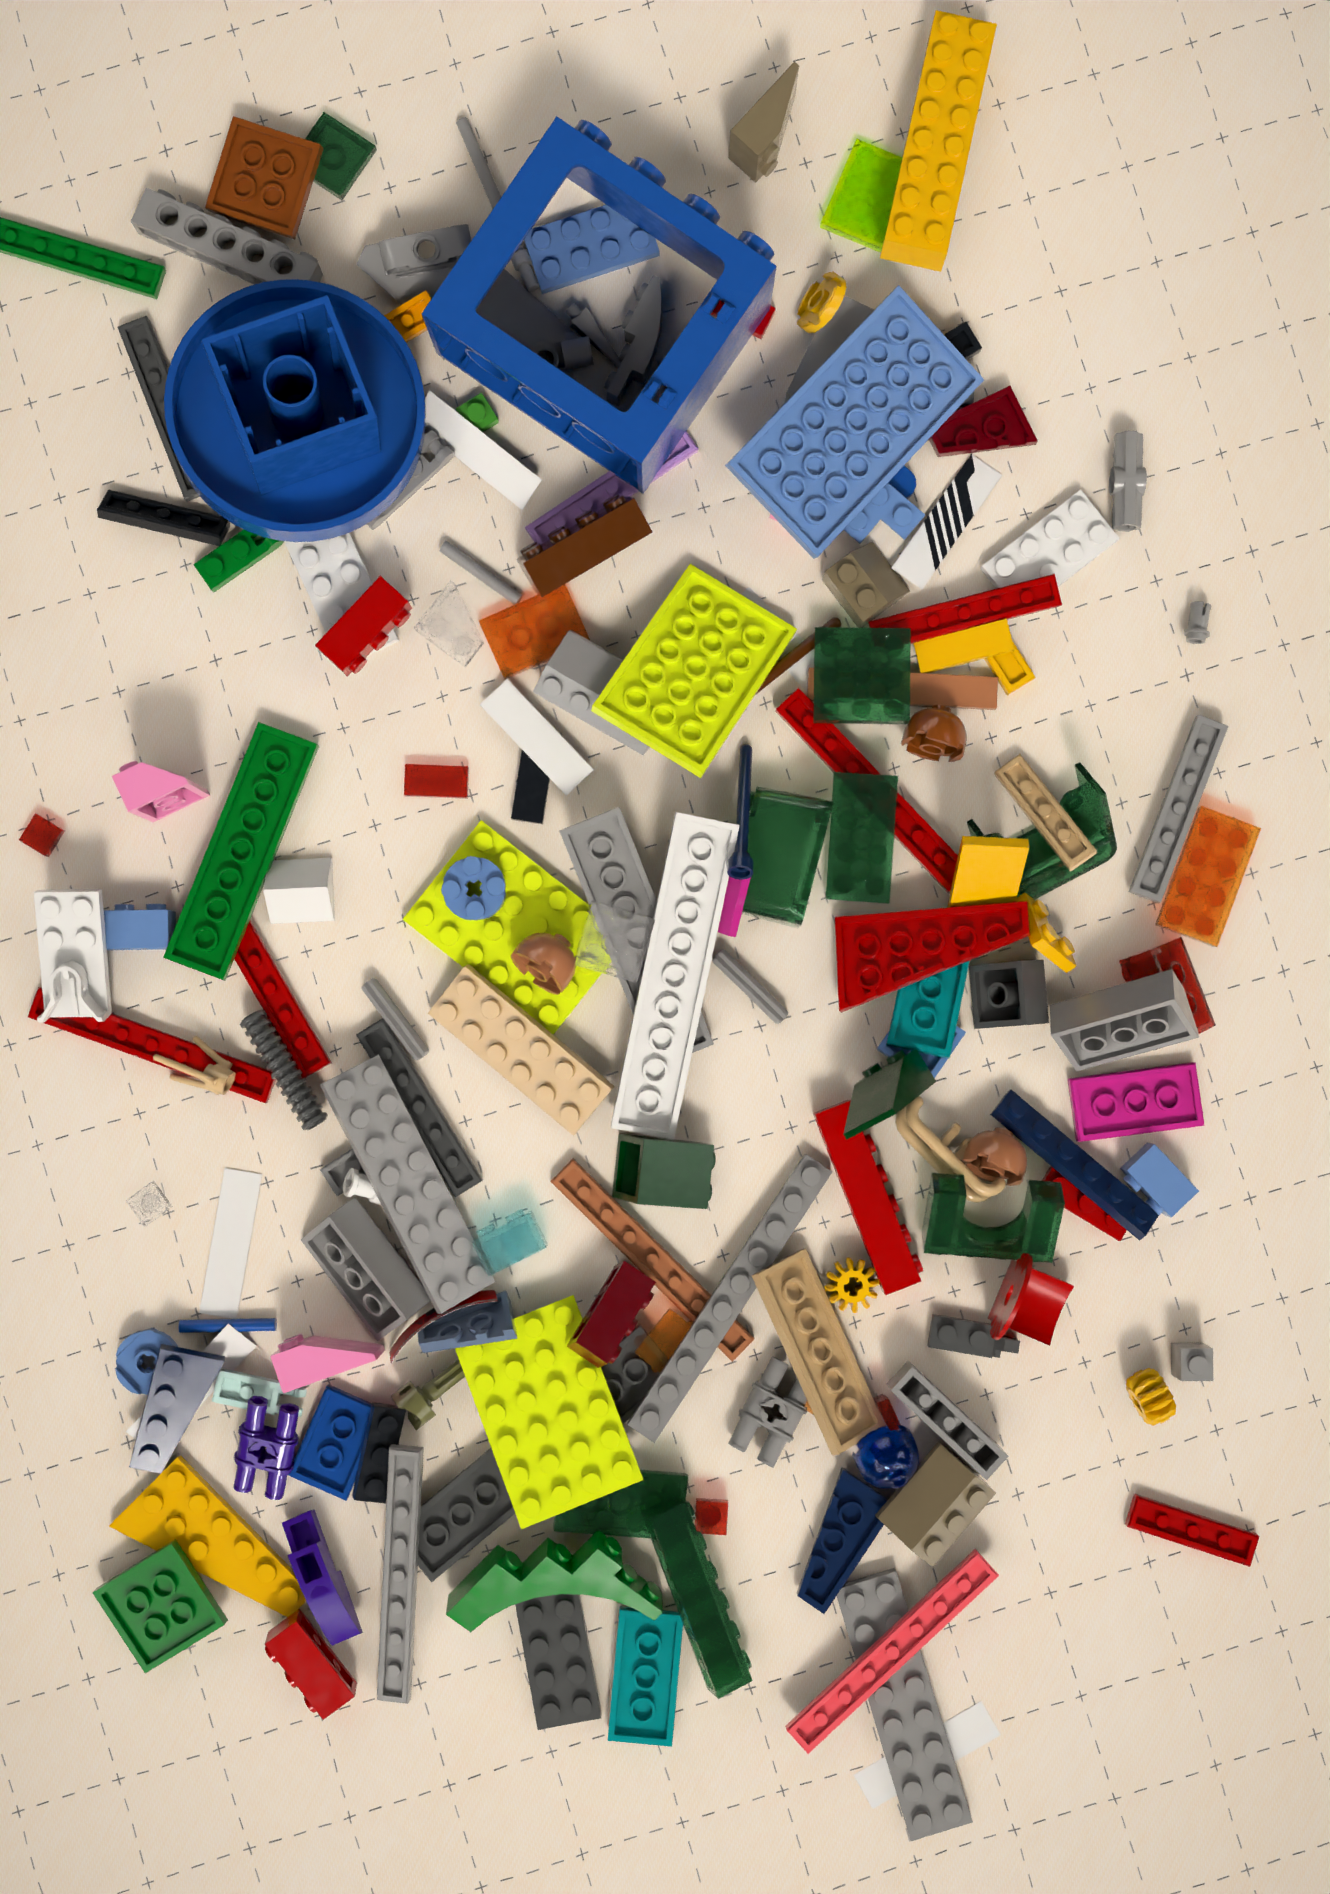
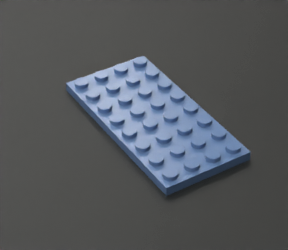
M898 285L725 466L807 553L815 559L975 391L984 379Z

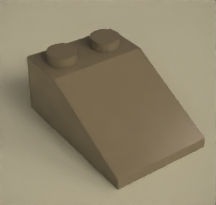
M795 61L730 130L728 158L755 183L763 175L765 177L769 176L778 164V154L796 94L799 65Z

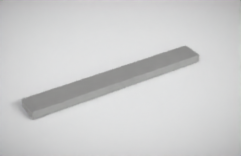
M392 1444L389 1447L377 1700L408 1704L411 1700L424 1447Z

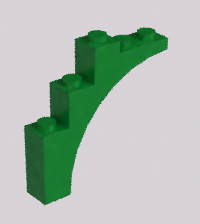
M597 1530L573 1555L564 1545L557 1544L550 1538H547L524 1562H521L514 1552L506 1551L500 1545H497L448 1595L446 1615L469 1632H472L489 1617L512 1605L538 1597L576 1594L610 1599L632 1607L652 1620H656L663 1613L662 1592L655 1583L647 1582L637 1574L631 1565L622 1563V1547L618 1541L611 1536H605Z

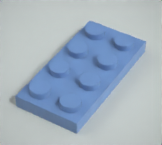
M607 205L533 228L524 239L542 294L660 256L656 239Z

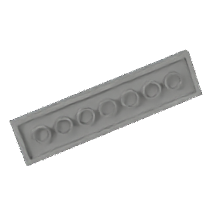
M617 807L559 831L634 1014L657 900L621 809ZM700 1013L692 1053L714 1045L702 1013Z
M377 1055L320 1084L437 1314H442L495 1283L380 1056Z
M895 1568L847 1582L837 1594L855 1659H858L908 1612ZM919 1650L868 1698L911 1841L973 1823L924 1660Z

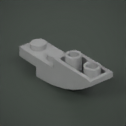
M654 275L649 284L643 283L636 298L639 301L634 312L629 310L623 321L622 328L625 329V341L628 343L625 344L619 356L621 364L617 372L611 371L604 386L607 389V401L618 407L632 380L643 385L645 384L656 356L661 330V290L659 278Z

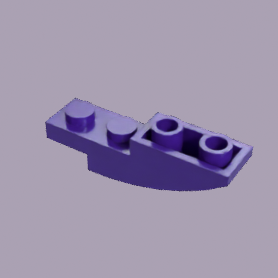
M315 1509L282 1522L292 1552L288 1555L294 1574L310 1610L330 1644L333 1646L363 1633L342 1572L335 1569Z

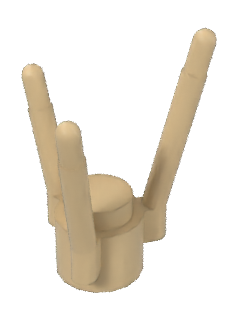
M197 1036L193 1037V1041L217 1063L216 1065L209 1064L204 1072L157 1054L153 1056V1059L157 1062L201 1079L200 1081L171 1074V1080L206 1089L217 1095H225L235 1080L236 1074L230 1070L232 1063L220 1057Z

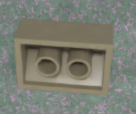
M938 1441L875 1516L911 1551L931 1567H934L994 1497L996 1492L980 1475Z

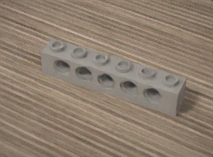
M146 188L131 219V223L138 234L254 285L284 279L320 282L323 276L318 260L306 252L297 254L290 251L286 244L276 239H272L271 242L261 238L258 232L249 227H243V229L235 227L227 218L215 214L214 217L204 213L201 207L191 202H187L186 205L178 202L173 195L161 189H158L156 192ZM174 216L178 217L175 223L170 225L166 224L169 218ZM207 229L203 236L194 237L198 230ZM229 241L235 242L231 249H222L225 243ZM264 254L260 261L251 262L254 255ZM283 267H293L288 274H279Z

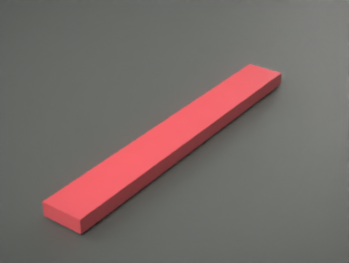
M974 1549L785 1726L786 1730L809 1754L987 1588L999 1574Z

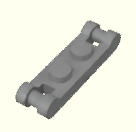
M433 430L425 434L421 456L407 486L383 513L367 523L372 530L380 526L454 457L455 453L448 446L444 447L439 442L440 437ZM429 451L435 455L431 462H428L424 457Z

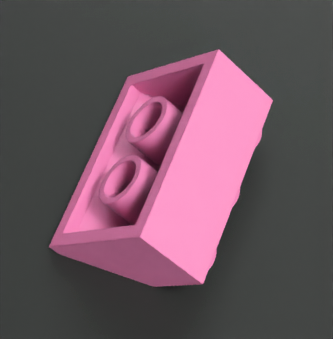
M137 761L127 763L119 768L120 773L112 776L128 812L151 822L160 820L210 796L207 789L193 781L143 762L139 764Z

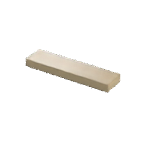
M1021 754L994 772L995 777L1070 872L1097 854V850Z

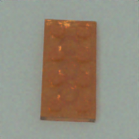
M1204 806L1198 807L1155 925L1209 946L1218 947L1261 828Z

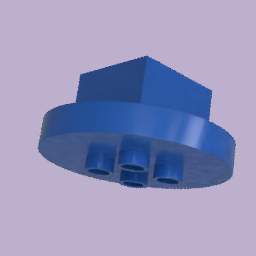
M300 279L274 280L245 287L221 299L206 310L184 335L174 353L165 383L164 411L167 432L172 448L188 481L199 496L219 515L232 524L262 537L289 542H314L335 538L361 528L383 513L399 497L409 483L421 456L426 425L425 396L421 375L409 346L393 324L376 308L358 296L329 284Z

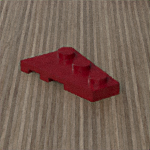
M1011 386L955 411L929 438L937 457L1036 445L1038 442Z

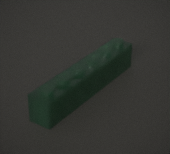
M674 1495L641 1511L706 1687L714 1696L720 1699L753 1681L748 1670L752 1668V1665L745 1650H741L738 1639L741 1638L739 1629L735 1622L729 1619L726 1610L730 1608L728 1600L723 1591L718 1590L715 1582L718 1579L716 1568L706 1558L704 1550L707 1549V1544L701 1532L696 1531L693 1523L696 1520L694 1509L688 1501L685 1502Z

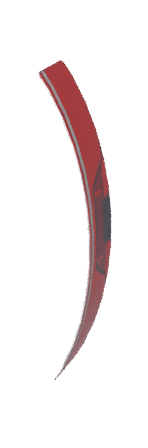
M495 1290L479 1291L442 1314H437L435 1308L423 1314L396 1340L389 1352L390 1362H393L399 1351L415 1334L438 1318L467 1306L497 1302Z

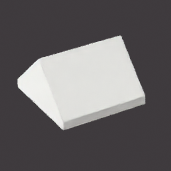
M332 858L273 861L270 870L266 874L263 888L271 924L335 921Z

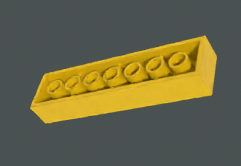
M938 10L935 11L880 254L881 259L939 272L942 270L949 248L997 27L996 23Z

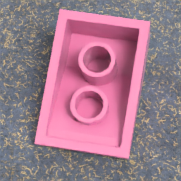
M298 1334L285 1339L283 1343L277 1345L279 1350L270 1357L282 1392L286 1393L373 1362L381 1356L385 1348L383 1344L320 1336H310L304 1339L302 1334Z

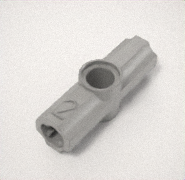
M1124 431L1116 433L1114 436V462L1109 477V493L1113 495L1112 529L1129 532L1141 528L1142 496L1146 489L1147 473L1146 468L1143 467V434L1137 431Z

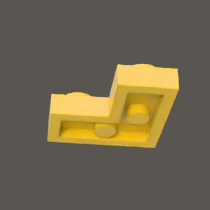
M1027 893L1017 897L1016 902H1028L1030 936L1028 937L1031 946L1066 973L1077 967L1072 955L1075 953L1072 943L1065 936L1061 938L1057 935L1054 928L1048 923L1047 916L1049 912L1044 903L1039 899L1035 901Z

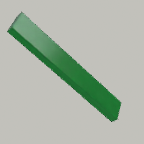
M0 217V253L153 299L158 298L166 274L164 266Z

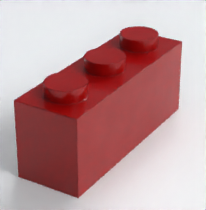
M380 575L315 646L347 677L352 672L356 674L367 663L366 657L374 649L378 651L386 644L390 631L395 626L399 628L406 623L411 616L409 611L412 607L409 601Z
M300 1608L268 1631L264 1644L268 1657L274 1663L278 1662L282 1666L288 1683L293 1688L298 1687L303 1693L304 1701L311 1712H317L324 1720L355 1697L357 1682Z

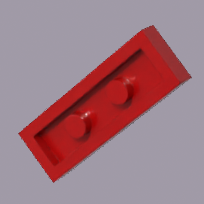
M1052 1166L1049 1167L1036 1191L1117 1241H1121L1127 1230Z

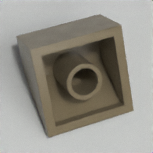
M873 541L847 554L827 569L822 578V581L859 630L867 625L868 621H872L910 593V590L898 574L891 569L892 566Z

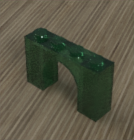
M931 1173L922 1227L924 1253L995 1258L1000 1260H1017L1023 1253H1028L1032 1255L1033 1262L1052 1263L1065 1205L1061 1182L1029 1180L1024 1206L1020 1214L1013 1221L1005 1225L982 1227L971 1223L963 1216L967 1196L964 1175Z

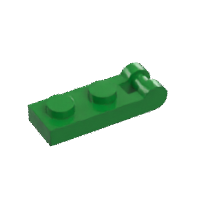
M242 530L193 565L209 588L216 592L275 551L284 541L263 537V543L257 546L253 539L258 535Z

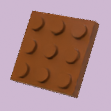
M233 116L205 209L209 212L295 240L324 148L321 144Z

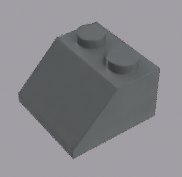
M1022 960L969 966L974 1029L1049 1023L1044 960Z

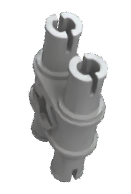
M773 1356L760 1381L752 1384L753 1389L743 1409L739 1410L738 1416L741 1418L728 1443L732 1447L745 1452L757 1428L762 1426L768 1428L769 1435L757 1459L774 1468L786 1442L790 1443V1441H793V1434L803 1414L807 1413V1407L805 1406L807 1399L798 1378L788 1397L784 1396L783 1398L778 1395L779 1392L776 1390L789 1365ZM774 1404H778V1410L783 1417L773 1416L771 1420L767 1419L768 1413L762 1406L772 1408Z

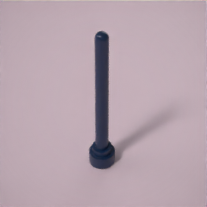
M744 744L740 748L736 825L740 826L735 852L728 859L727 874L739 880L752 877L754 861L748 853L752 747L748 744Z

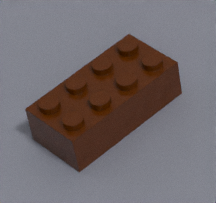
M616 494L602 503L604 508L598 512L589 510L575 518L577 524L569 529L568 527L561 526L549 533L547 536L550 540L540 545L534 542L520 551L522 556L516 560L535 593L544 597L653 533L635 498Z

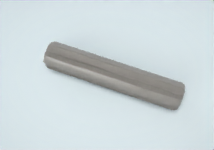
M720 950L713 957V963L776 1024L781 1023L787 1017L788 1011L726 950Z
M372 978L362 986L363 992L413 1059L420 1060L427 1055L429 1049L377 979Z

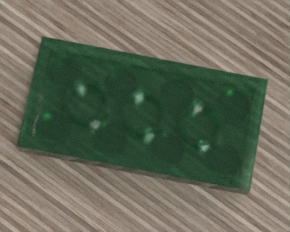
M834 772L826 899L890 903L899 775Z
M641 1470L644 1480L554 1516L553 1530L556 1532L594 1534L599 1530L604 1535L682 1541L688 1475L687 1473Z

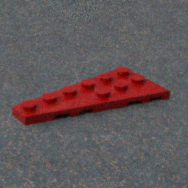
M1028 902L835 917L839 1011L842 1013L1030 936Z

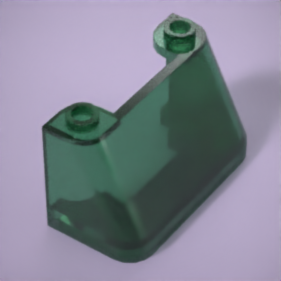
M758 786L755 792L751 791L748 853L754 861V869L742 914L797 929L802 925L833 801Z

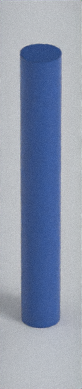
M276 1318L179 1321V1333L221 1332L227 1324L231 1325L238 1332L276 1331L277 1329Z

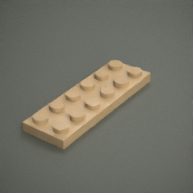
M469 964L464 966L428 1012L438 1023L573 1136L615 1087Z
M806 1248L752 1275L831 1454L839 1455L883 1428L885 1423Z

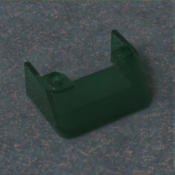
M1080 762L1074 765L1079 787L1065 793L1060 801V805L1097 850V854L1070 872L1036 828L1017 837L1029 840V851L1017 897L1027 893L1035 900L1104 864L1116 853L1117 843L1106 792ZM973 819L967 821L971 836L1004 838L1000 833L984 835Z

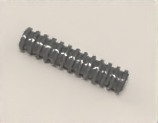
M258 1010L245 1017L240 1026L241 1028H246L245 1034L247 1037L251 1036L250 1043L257 1046L255 1049L256 1053H261L262 1057L260 1059L262 1062L267 1063V1071H272L271 1078L278 1081L276 1086L282 1088V1096H287V1104H292L293 1108L291 1111L298 1114L296 1119L298 1122L302 1121V1129L310 1130L325 1121L328 1114L322 1112L323 1106L321 1103L317 1104V1096H312L311 1086H306L307 1079L300 1076L302 1071L296 1069V1061H291V1053H286L287 1046L280 1043L282 1038L280 1035L276 1036L277 1030L275 1027L271 1028L270 1024L272 1021L265 1018L267 1015L265 1010Z

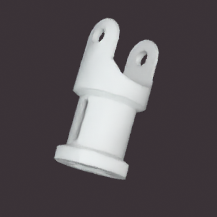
M355 1168L349 1169L343 1183L344 1196L351 1197L357 1195L368 1198L369 1202L381 1204L367 1176L359 1173Z

